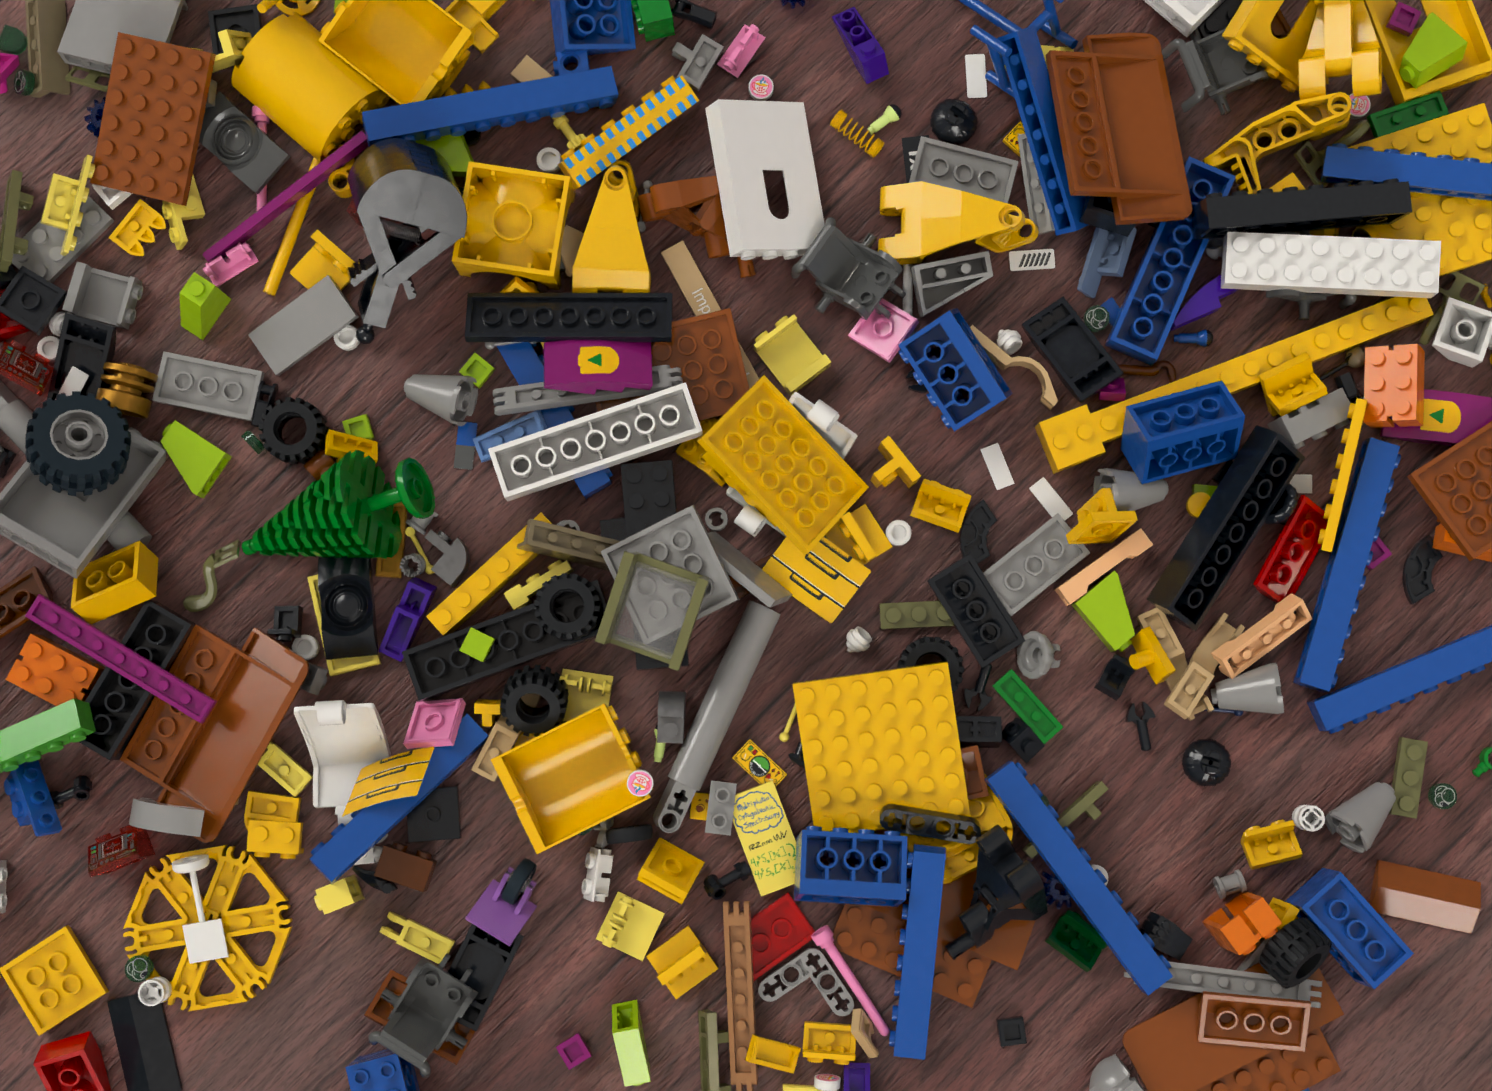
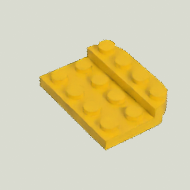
M987 785L989 796L968 800L970 815L979 821L981 835L998 824L1013 844L1011 820L1002 803ZM941 821L936 824V829L941 832L948 831L951 827L948 821ZM955 823V832H954L955 834L958 833V832H957V828L959 829L958 823ZM923 824L912 825V826H913V827H921ZM968 826L967 830H965L966 835L971 834L973 826ZM900 833V836H908L907 849L909 852H913L914 844L946 848L943 884L950 883L977 869L979 849L977 843L965 844Z

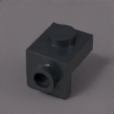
M275 606L273 629H268L267 634L275 637L279 642H291L292 638H301L303 607Z
M1114 654L1105 664L1094 688L1117 701L1130 676L1136 670L1131 667L1128 659Z
M1019 718L1009 722L1002 730V739L1011 746L1026 764L1045 746L1031 728Z

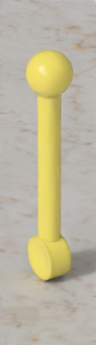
M407 527L405 534L411 537L418 553L425 559L426 573L429 575L433 574L434 572L431 570L433 565H430L415 536L416 530L412 527Z
M795 704L784 732L779 735V739L782 742L789 740L788 733L797 713Z

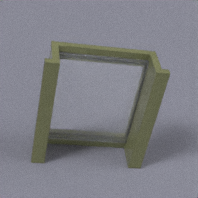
M624 551L595 641L604 645L608 643L618 645L669 664L668 668L679 671L709 583V577L639 552L630 553Z

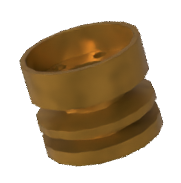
M105 362L103 370L114 375H101L100 379L111 384L110 389L98 388L96 399H107L111 402V408L117 407L124 415L148 418L152 401L142 397L141 394L142 392L154 393L155 388L144 384V382L156 383L158 375L148 372L140 366L128 363Z

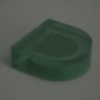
M5 24L0 36V51L18 55L26 49L27 37L19 29Z

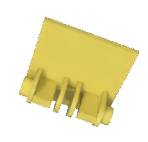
M563 669L560 680L565 681V689H568L569 693L563 721H569L604 703L609 707L614 676Z
M618 891L596 939L609 948L614 947L643 961L665 913Z

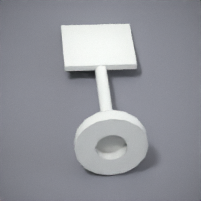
M207 854L188 856L172 862V869L175 873L190 874L199 922L182 925L190 964L229 957L222 918L205 920L196 871L204 869L209 865L210 860Z

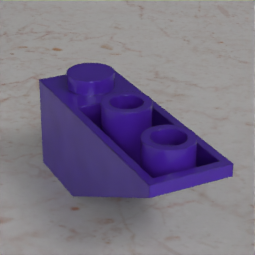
M852 7L832 16L833 22L852 61L865 83L868 84L888 75L889 71L885 52L856 8Z

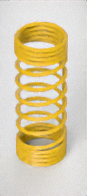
M839 110L832 119L830 126L838 129V132L843 131V136L849 134V140L854 139V144L860 142L859 148L865 147V153L874 158L884 146L883 140L881 141L880 138H877L867 150L869 143L875 136L873 134L861 146L869 130L856 142L864 126L850 138L858 122L845 134L853 118L839 130L848 115L843 110Z

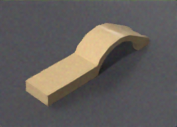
M973 325L970 327L994 364L1002 370L1012 366H1022L1030 369L1041 382L1042 396L1040 402L1049 410L1055 406L1058 399L1048 372L1039 362L1030 357H1010Z
M1156 607L1137 616L1136 619L1141 629L1151 627L1176 670L1165 680L1172 692L1188 664L1185 652L1165 613ZM1202 695L1188 717L1190 721L1195 719L1194 715L1206 709L1208 712L1214 710L1208 696Z
M1225 612L1202 639L1193 653L1188 667L1164 703L1165 706L1183 719H1187L1214 678V671L1219 663L1213 658L1211 653L1225 642L1236 639L1245 629L1242 624L1235 629L1225 622L1228 614Z
M530 693L522 696L521 699L526 705L536 708L541 695ZM502 715L495 723L471 769L493 782L498 778V774L491 759L513 749L522 732L521 730L518 733L513 730L514 726H508L506 724L507 717L503 718Z

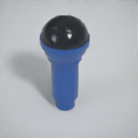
M1203 329L1197 333L1174 334L1173 340L1178 343H1197V345L1207 347L1213 342V334L1211 331Z

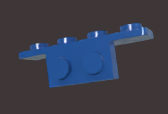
M39 761L20 764L19 768L11 771L4 781L5 793L10 796L12 802L13 816L17 818L19 826L31 824L37 837L60 833L62 826Z

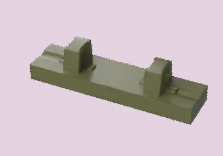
M15 170L11 171L7 180L0 234V271L6 273L12 263L13 254L25 255L27 252L28 240L15 237L18 209L30 211L34 198L33 195L20 192L23 172Z
M1096 781L1056 819L1061 827H1068L1083 812L1092 820H1096L1102 813L1093 803L1108 790L1107 786L1102 781ZM1031 842L1021 849L1031 859L1038 854Z
M709 1009L698 1010L701 1091H731V1085H727V1083L719 1084L718 1044L729 1042V1032L717 1030V1012Z

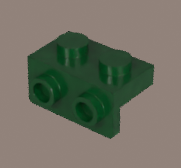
M1067 910L1058 917L1045 939L1046 943L1085 972L1092 969L1101 951L1107 947V944L1095 928L1086 923L1081 915Z

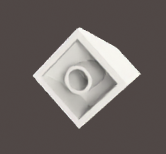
M1449 297L1432 346L1448 360L1471 368L1483 362L1492 335V312Z

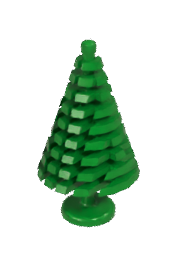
M355 450L352 453L349 451L339 459L338 463H334L323 473L320 480L313 481L306 490L290 501L284 510L279 511L274 515V518L272 517L263 527L253 533L252 539L244 541L242 543V550L246 555H252L260 551V555L272 556L273 554L286 556L288 554L298 557L301 554L304 557L392 558L398 552L402 540L399 513L396 511L393 514L394 504L402 502L407 511L415 518L425 519L430 517L435 509V496L432 484L422 465L413 458H406L397 464L395 470L396 487L392 488L389 482L384 484V472L379 465L375 467L376 462L369 455L364 458V452Z

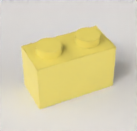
M356 875L316 889L317 895L314 896L317 908L320 911L323 910L324 915L364 899Z

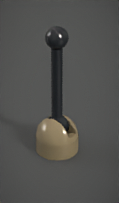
M1355 346L1346 353L1345 362L1318 378L1323 381L1346 366L1359 368L1365 365V353L1359 346Z

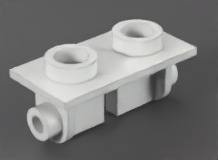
M590 847V852L587 853L585 858V866L587 868L586 879L582 882L584 899L591 902H605V897H608L610 878H603L601 875L602 873H611L614 856L611 855V849Z

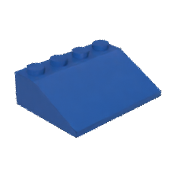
M550 0L556 57V52L565 53L587 50L588 55H597L636 49L631 0Z

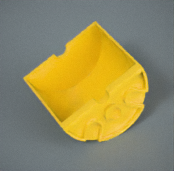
M348 0L338 4L335 9L336 15L331 22H327L320 32L321 37L318 40L401 105L441 97L454 82L468 60L471 52L467 49L474 44L475 34L432 0Z
M292 12L289 17L282 14L261 28L243 49L241 54L244 56L241 64L234 66L231 83L235 89L257 106L315 159L321 162L336 151L343 141H348L354 135L355 130L353 128L357 124L363 125V111L384 107L389 101L390 96L319 42L321 33L299 13Z
M604 703L491 759L536 854L651 798L650 793L642 797L635 796L627 788L629 775L633 771L639 770V767L642 766V761L636 750L631 752L628 746L631 739L625 727L619 728L616 722L619 718L612 705L607 707Z

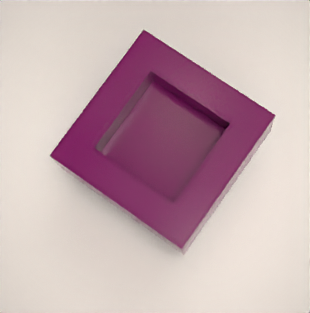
M1398 2L1386 27L1409 37L1415 28L1421 11Z
M1118 378L1098 392L1099 400L1125 401L1126 389L1124 378Z
M1379 536L1372 543L1370 551H1373V557L1369 566L1366 567L1371 570L1392 555Z
M579 1032L556 1046L557 1051L569 1070L592 1056L591 1051Z

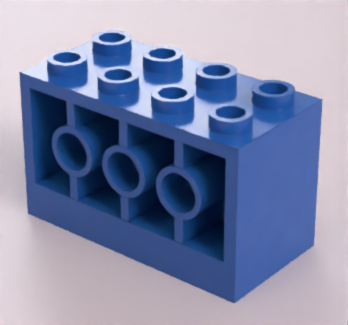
M958 308L949 310L898 344L901 349L899 351L901 358L906 364L910 362L915 370L913 372L914 378L919 385L924 384L929 392L927 394L929 401L934 407H939L943 413L941 415L943 423L948 429L952 427L954 432L1013 394ZM935 346H936V347H938V346L940 347V349H941V352H940L941 356H940L939 354H936V353L934 352ZM949 368L955 370V377L949 375ZM962 388L969 392V399L962 395Z
M1222 380L1126 406L1120 449L1141 484L1235 459L1238 455L1245 414Z
M807 826L806 830H802L796 838L794 901L898 907L906 901L908 836H900L898 831H885V835L874 834V830L869 829L858 830V833H848L847 828H832V831H822V827ZM820 859H826L829 864L827 866L823 865ZM851 860L855 866H849L846 861ZM873 861L880 865V869L873 865Z
M1321 868L1285 901L1300 909L1297 917L1308 918L1331 940L1332 945L1329 953L1355 982L1376 989L1414 954L1339 871Z
M389 1049L359 1056L345 1067L351 1091H420L414 1065Z

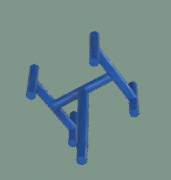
M958 0L1008 34L1022 29L979 0ZM1043 0L1045 10L1028 27L1035 25L1036 31L1041 29L1064 45L1074 49L1078 41L1061 30L1054 1ZM1055 0V1H1057V2H1059V3H1062L1064 0ZM974 25L970 30V34L987 45L995 72L989 70L985 75V79L1015 98L1002 55L1006 58L1009 57L1012 53V48L979 26Z

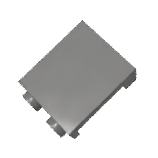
M76 262L62 310L129 330L130 324H133L136 318L135 307L137 300H140L143 295V282L133 276L126 277L92 268L85 263Z

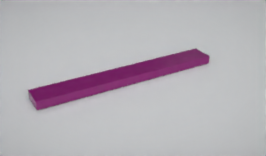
M360 131L202 254L207 262H211L220 255L225 258L227 256L225 252L237 246L239 242L243 244L326 180L333 171L340 169L368 147L365 132Z
M38 594L25 615L28 619L201 724L205 722L217 702L42 594Z

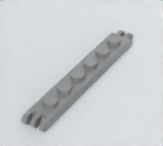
M670 365L652 366L653 385L650 390L625 387L622 393L597 389L595 395L546 389L544 388V382L497 388L493 390L494 406H496L494 414L501 416L649 395L682 384L681 368H671Z
M1168 961L1171 965L1169 971L1173 977L1160 986L1162 988L1200 993L1206 991L1310 1001L1311 996L1321 997L1322 992L1311 991V985L1322 987V981L1306 979L1294 987L1285 989L1270 974ZM1124 972V977L1131 978L1128 972ZM1311 1001V1007L1321 1008V1003Z

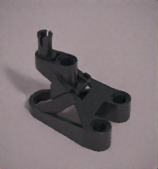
M998 824L975 839L979 849L976 882L973 885L974 894L969 908L958 915L965 933L944 946L953 960L973 946L979 948L991 940L995 929L1000 928L1010 920L1034 921L1048 912L1045 887L1040 875L1028 860L1023 862L1017 855L1007 834ZM1020 903L1025 907L1024 909H1008ZM987 905H990V906H991V907H990V912H989V910H988L987 907H986Z

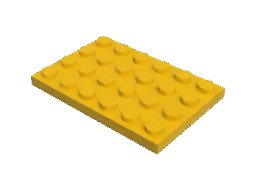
M765 375L697 441L804 555L808 554L869 488Z

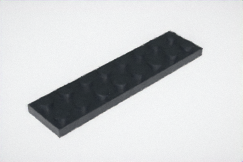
M468 293L465 341L551 342L560 340H606L620 342H672L673 296L672 293Z

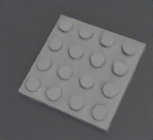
M691 505L601 551L614 581L624 551L630 553L639 552L709 577V583L696 621L740 600L695 505ZM638 567L626 606L643 642L650 644L682 628L695 587Z

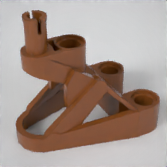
M717 176L661 183L651 186L650 193L637 196L642 222L664 219L689 231L693 236L704 238L708 259L730 255ZM702 204L696 215H694L689 210L692 207ZM737 257L740 278L755 276L753 259L741 260L740 257Z

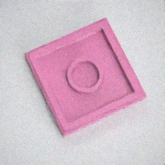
M882 298L879 304L891 313L889 319L873 310L867 320L862 317L859 319L848 336L851 340L890 363L900 350L898 344L910 336L919 321Z
M463 698L416 702L403 743L407 749L454 746L466 705Z

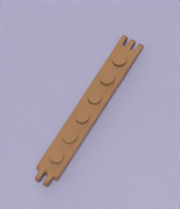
M729 901L723 902L731 1085H736V1091H743V1085H747V1091H753V1085H758V1064L745 1061L752 1034L756 1035L750 901H744V912H740L739 901L733 902V912H730Z

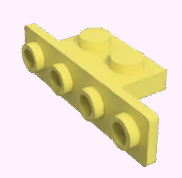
M87 155L84 158L79 181L53 173L40 223L66 231L60 253L63 256H66L69 250L74 251L77 237L73 236L75 226L80 227L83 212L79 210L81 202L86 203L89 194V188L85 187L87 178L92 179L95 170V164L91 163L93 158L91 155Z
M192 175L187 206L162 200L163 217L168 219L170 226L169 237L171 242L175 243L177 250H182L188 242L182 221L200 219L205 216L194 175Z

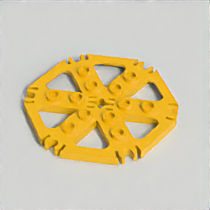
M228 845L166 855L169 859L165 857L160 859L164 866L161 872L155 866H151L149 871H146L123 928H134V930L125 932L123 937L131 936L134 938V944L125 947V950H137V953L127 954L131 961H134V965H136L139 971H144L147 966L148 973L145 976L147 981L160 976L149 962V953L153 950L186 945L182 925L199 922L192 884L185 874L175 873L171 863L181 858L200 854H207L209 858L215 859L218 863L205 898L201 896L206 921L222 917L229 957L215 959V961L234 983L235 988L231 993L214 996L202 995L200 985L210 960L190 964L187 948L185 947L173 980L170 982L172 987V995L168 999V1005L170 1006L175 1003L177 997L181 998L183 1002L181 1010L187 1009L191 1000V1006L188 1011L247 1002L250 1000L249 998L252 999L257 996L252 988L254 984L259 985L263 990L272 981L293 927H282V925L289 924L293 920L292 918L284 919L281 912L291 908L289 904L279 906V902L289 901L252 853L249 854L246 863L244 861L247 859L248 851H242L240 857L235 858L233 855L235 846H230L227 849L226 856L225 850ZM246 873L254 874L269 893V901L264 905L230 910L243 876ZM154 889H159L182 919L152 924L146 923L143 920V912L151 892ZM264 931L273 932L276 939L267 963L263 966L256 965L235 939V936Z

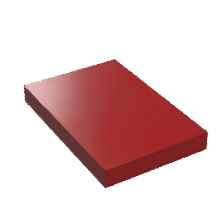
M789 892L751 917L754 981L812 940L811 935L815 930Z

